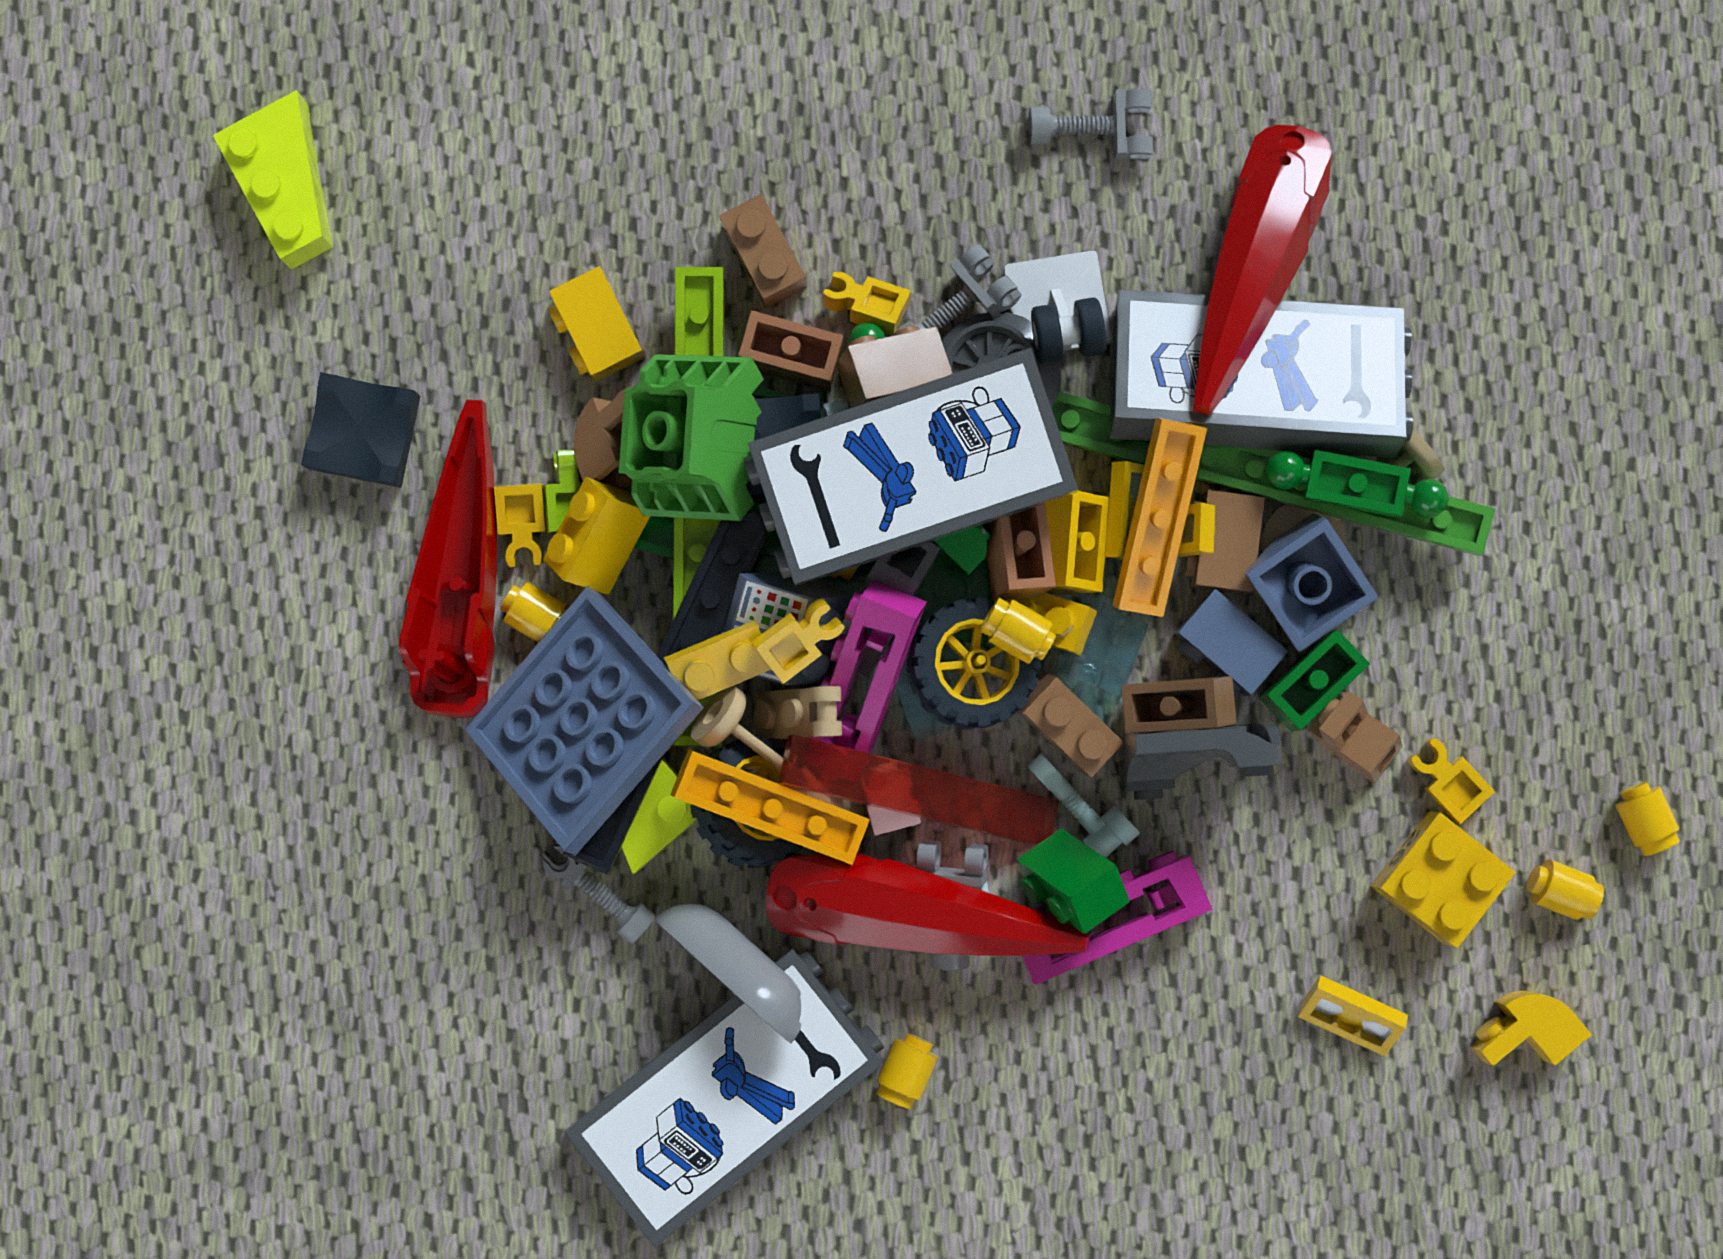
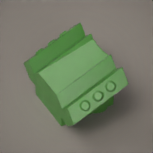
M655 354L640 370L639 382L632 388H625L619 473L627 474L632 479L631 496L643 516L741 521L755 504L745 486L750 478L743 458L751 455L748 443L754 441L757 417L762 413L752 393L764 379L752 357Z

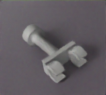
M1116 89L1112 96L1113 115L1109 117L1086 116L1085 118V116H1081L1080 118V116H1072L1071 118V116H1067L1066 118V116H1058L1057 118V116L1051 114L1049 107H1030L1028 114L1029 144L1048 145L1051 137L1057 133L1058 135H1066V133L1067 135L1071 133L1072 135H1080V133L1081 135L1085 133L1086 135H1094V133L1095 135L1099 133L1100 135H1103V133L1107 135L1109 133V135H1113L1114 160L1151 159V155H1153V137L1146 135L1126 137L1125 113H1149V108H1152V91L1147 89L1127 91L1125 89Z
M975 245L963 254L960 261L955 260L950 264L955 275L964 285L963 291L960 290L959 294L956 293L955 297H951L952 300L949 299L948 303L945 302L944 306H940L941 309L938 308L937 312L934 311L933 315L930 314L926 321H922V324H913L908 320L896 331L908 326H918L919 330L937 327L939 332V329L942 330L943 327L947 326L946 323L949 324L950 320L953 321L954 318H957V314L960 315L961 312L968 309V305L971 306L972 303L979 302L988 314L995 319L1001 315L1002 311L1013 307L1019 301L1022 294L1008 276L996 280L985 293L975 280L984 277L992 269L994 262L989 258L990 255L981 245Z
M558 843L554 845V848L563 854L564 850ZM543 851V868L545 872L553 878H560V884L567 890L573 883H577V887L584 890V893H588L587 895L591 896V899H595L596 903L599 902L598 905H602L603 909L606 908L605 911L613 915L614 918H617L618 928L616 933L630 945L645 932L654 920L655 915L642 903L634 907L627 906L626 902L623 903V900L616 896L615 893H612L613 891L609 890L608 887H605V884H601L602 882L598 881L597 877L594 878L593 874L590 875V871L587 872V865L569 857L563 863H555Z
M923 840V844H919L917 851L918 869L971 887L982 888L988 880V845L970 844V848L966 847L964 869L940 867L942 856L940 841ZM936 953L931 955V966L936 969L957 971L969 967V955Z

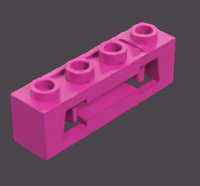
M872 580L863 594L859 592L854 593L845 614V619L852 621L847 636L844 634L839 635L831 653L830 661L837 663L833 676L826 675L820 686L841 687V702H836L837 717L848 703L867 647L882 652L891 640L892 634L896 636L893 644L889 646L878 663L860 716L858 717L849 712L845 713L841 719L842 736L802 738L801 742L808 745L802 762L853 784L857 782L868 764L927 601L875 580ZM868 627L873 628L871 635L866 634ZM856 730L861 731L859 738L854 736Z
M1172 850L1148 860L1151 869L1135 876H1133L1131 869L1119 872L1129 900L1144 895L1142 889L1165 880L1168 885L1147 892L1152 907L1159 910L1175 901H1178L1180 905L1156 916L1146 912L1089 937L1088 950L1086 952L1066 953L1052 960L1050 954L1021 956L1034 985L1213 910L1191 857L1182 855L1177 858L1175 851ZM1042 906L1034 908L1036 911L1054 917L1051 911L1045 913Z

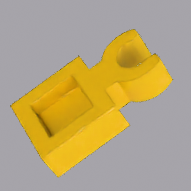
M833 272L831 287L842 292L824 289L822 306L831 311H844L848 309L850 310V322L856 324L872 323L880 327L884 333L892 335L896 332L910 304L911 290L867 276L864 284L860 285L855 283L854 279L846 273Z
M543 483L495 486L494 496L498 535L512 534V542L509 544L505 555L508 566H516L515 553L517 549L522 547L530 549L533 553L534 565H540L543 556L542 548L533 539V532L546 531Z
M823 598L815 600L808 606L805 618L800 622H797L793 615L789 613L751 642L782 684L822 655L815 645L818 641L836 638L845 628L837 617L827 624H819L821 616L831 609Z
M1428 738L1425 743L1434 752L1433 761L1429 764H1424L1417 755H1410L1407 758L1408 763L1416 772L1429 774L1434 779L1424 790L1456 824H1462L1495 791L1463 756L1457 757L1450 764L1447 760V750L1444 744L1438 739Z

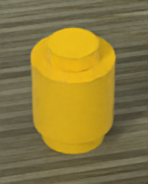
M526 582L522 589L513 585L504 599L500 610L507 613L503 623L539 643L566 612L565 607L567 604Z
M1000 597L997 598L980 628V632L989 636L988 642L1027 664L1034 657L1043 660L1056 638V635L1050 632L1052 621L1013 599L1007 602Z
M1644 781L1620 792L1623 800L1615 804L1616 809L1634 847H1640L1644 856L1662 852L1680 842L1676 833L1680 829L1660 786L1650 788L1648 782Z
M1551 859L1546 860L1542 866L1536 865L1532 869L1527 881V891L1531 892V902L1533 904L1574 920H1579L1580 918L1591 920L1597 914L1604 897V886L1597 883L1594 876Z
M910 1033L906 1034L904 1040L894 1038L877 1079L880 1086L876 1094L898 1106L912 1109L915 1100H921L939 1058L931 1053L934 1044Z

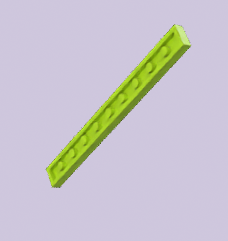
M675 267V355L724 356L723 267ZM674 517L673 620L721 520ZM714 694L700 699L698 702L704 707ZM696 718L676 739L673 746H701L691 738V730ZM722 742L715 746H722Z

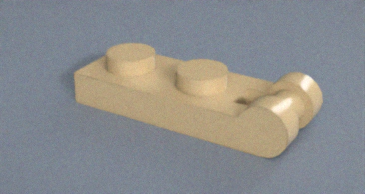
M822 686L756 692L753 718L757 735H762L763 740L770 738L795 739L842 736V721H837L836 703L841 702V687Z

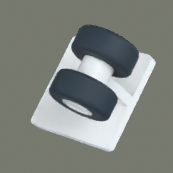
M1096 251L1029 260L1005 266V276H1008L1015 283L1018 291L1022 294L1019 301L1010 308L1011 313L1031 321L1035 351L1041 364L1061 361L1063 359V351L1079 349L1084 357L1105 353L1106 344L1111 341V332Z

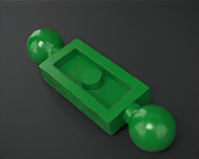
M1314 450L1310 465L1304 464L1302 459L1291 451L1275 453L1266 465L1267 478L1277 488L1290 489L1299 483L1306 484L1304 500L1396 518L1402 516L1404 503L1410 504L1418 515L1429 518L1441 514L1449 502V494L1446 487L1437 480L1424 479L1415 485L1408 484L1411 468Z

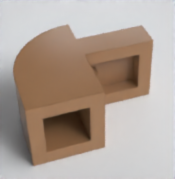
M625 389L620 391L612 402L593 397L585 405L579 416L574 433V454L583 481L585 477H589L623 490L632 483V479L627 474L619 473Z
M1347 691L1344 696L1340 694L1336 696L1322 710L1308 729L1309 733L1322 746L1374 784L1403 747L1400 735L1368 714L1364 701L1350 691Z

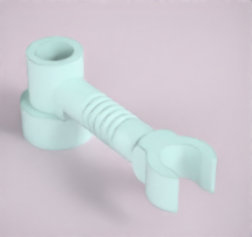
M1042 752L1028 765V768L1059 801H1062V804L1068 808V811L1087 830L1089 835L1083 839V842L1105 858L1122 843L1127 846L1140 834L1138 829L1124 816L1116 805L1100 817L1090 808L1089 804H1086V801H1083L1080 794H1077V791L1074 790Z

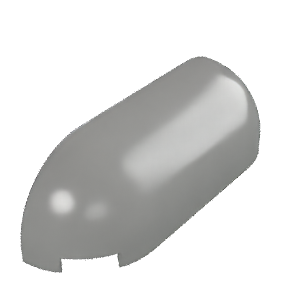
M684 903L664 910L654 919L786 1041L791 1044L795 1040L801 1028V1023L799 1022L801 1016V991L788 974L726 918L708 906Z

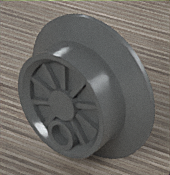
M988 312L962 321L943 338L942 344L953 374L1031 348L1051 409L1054 406L1061 383L1060 361L1047 364L1039 362L1035 351L1030 320L1008 312H1001V315L995 319Z

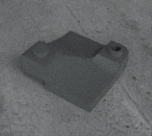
M1262 723L1229 725L1218 728L1123 734L1124 752H1119L1122 790L1134 791V800L1163 798V789L1175 788L1174 778L1201 763L1217 757L1225 759L1230 767H1243L1244 776L1274 775L1273 765L1283 764L1281 735L1278 728L1274 724Z

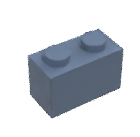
M1216 589L1206 595L1173 634L1180 641L1176 647L1177 650L1193 664L1198 666L1204 661L1217 672L1214 677H1233L1234 697L1238 692L1244 696L1252 695L1289 652Z

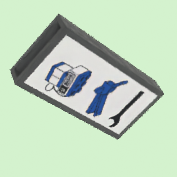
M1119 289L1113 316L1110 439L1150 441L1155 418L1158 417L1207 428L1204 445L1300 452L1319 450L1334 454L1396 458L1403 442L1410 441L1413 431L1412 412H1406L1405 398H1409L1411 393L1412 371L1405 369V356H1408L1410 352L1412 335L1411 328L1404 327V309L1281 300L1264 332L1224 397L1212 413L1206 415L1193 412L1210 295Z
M1031 348L749 442L748 446L751 455L743 458L752 485L761 483L767 502L759 504L768 532L777 530L782 549L774 551L782 577L786 579L792 576L794 584L797 586L1075 494L1078 491V486Z
M793 946L774 962L795 981L801 991V1016L799 1020L801 1028L791 1044L739 997L733 994L565 1130L564 1133L654 1248L883 1064V1058L878 1052L884 1048V1045L867 1024L862 1029H859L848 1014L854 1010L853 1006L838 987L830 992L818 978L825 971L808 949L799 954Z

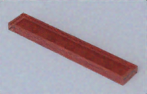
M794 734L789 735L787 738L778 784L1035 846L1054 833L1059 800Z

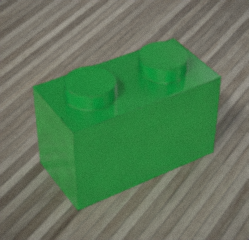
M1335 629L1317 641L1259 699L1291 732L1300 731L1359 676L1370 663L1338 629Z
M1062 828L1016 859L1024 877L1020 880V884L1026 896L1034 904L1041 902L1048 907L1060 923L1065 924L1068 922L1083 934L1130 902L1117 866Z

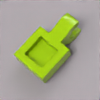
M557 450L556 453H552V466L556 484L543 485L546 533H557L569 510L573 496L582 485V483H578V465L574 450Z

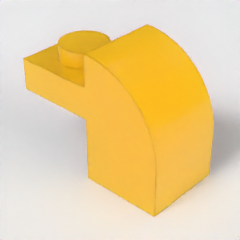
M1515 991L1494 1001L1506 1017L1503 1020L1499 1017H1494L1484 1023L1476 1032L1479 1040L1470 1047L1482 1062L1494 1066L1526 1039L1543 1061L1556 1066L1592 1034L1576 1014L1560 1000L1533 991Z

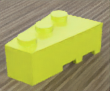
M297 90L213 135L277 255L290 269H294L333 248L324 193L319 175L316 147L314 146L309 107Z
M663 758L622 845L632 874L638 873L698 821L697 818H692L690 808L692 804L670 796L678 773L665 758Z

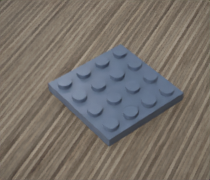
M587 586L470 722L465 731L561 848L576 856L704 707L677 677L669 671L666 665L602 595Z

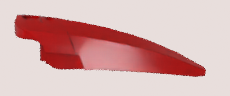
M1274 125L1265 128L1254 137L1233 193L1231 202L1233 209L1215 271L1201 344L1193 412L1210 415L1220 403L1264 332L1308 252L1309 240L1318 224L1323 205L1330 192L1329 181L1332 150L1328 140L1316 131L1295 125Z
M467 399L459 415L405 600L408 607L398 645L399 653L403 658L402 663L407 668L410 676V695L413 703L430 715L451 718H471L477 715L487 704L495 652L493 626L497 583V519L492 452L486 407L482 400Z
M858 852L852 865L822 853L788 856L786 859L779 861L770 872L766 893V915L770 924L779 932L835 945L852 943L903 951L974 956H1025L1082 953L1088 950L1090 934H1083L1067 922L1062 924L1056 918L895 860L889 858L880 860Z

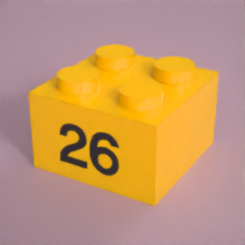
M1428 811L1370 886L1441 943L1458 949L1517 872L1441 812Z

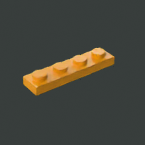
M1158 417L1155 418L1112 605L1115 608L1159 617L1164 616L1207 428Z
M689 749L670 796L851 865L854 862L870 819Z

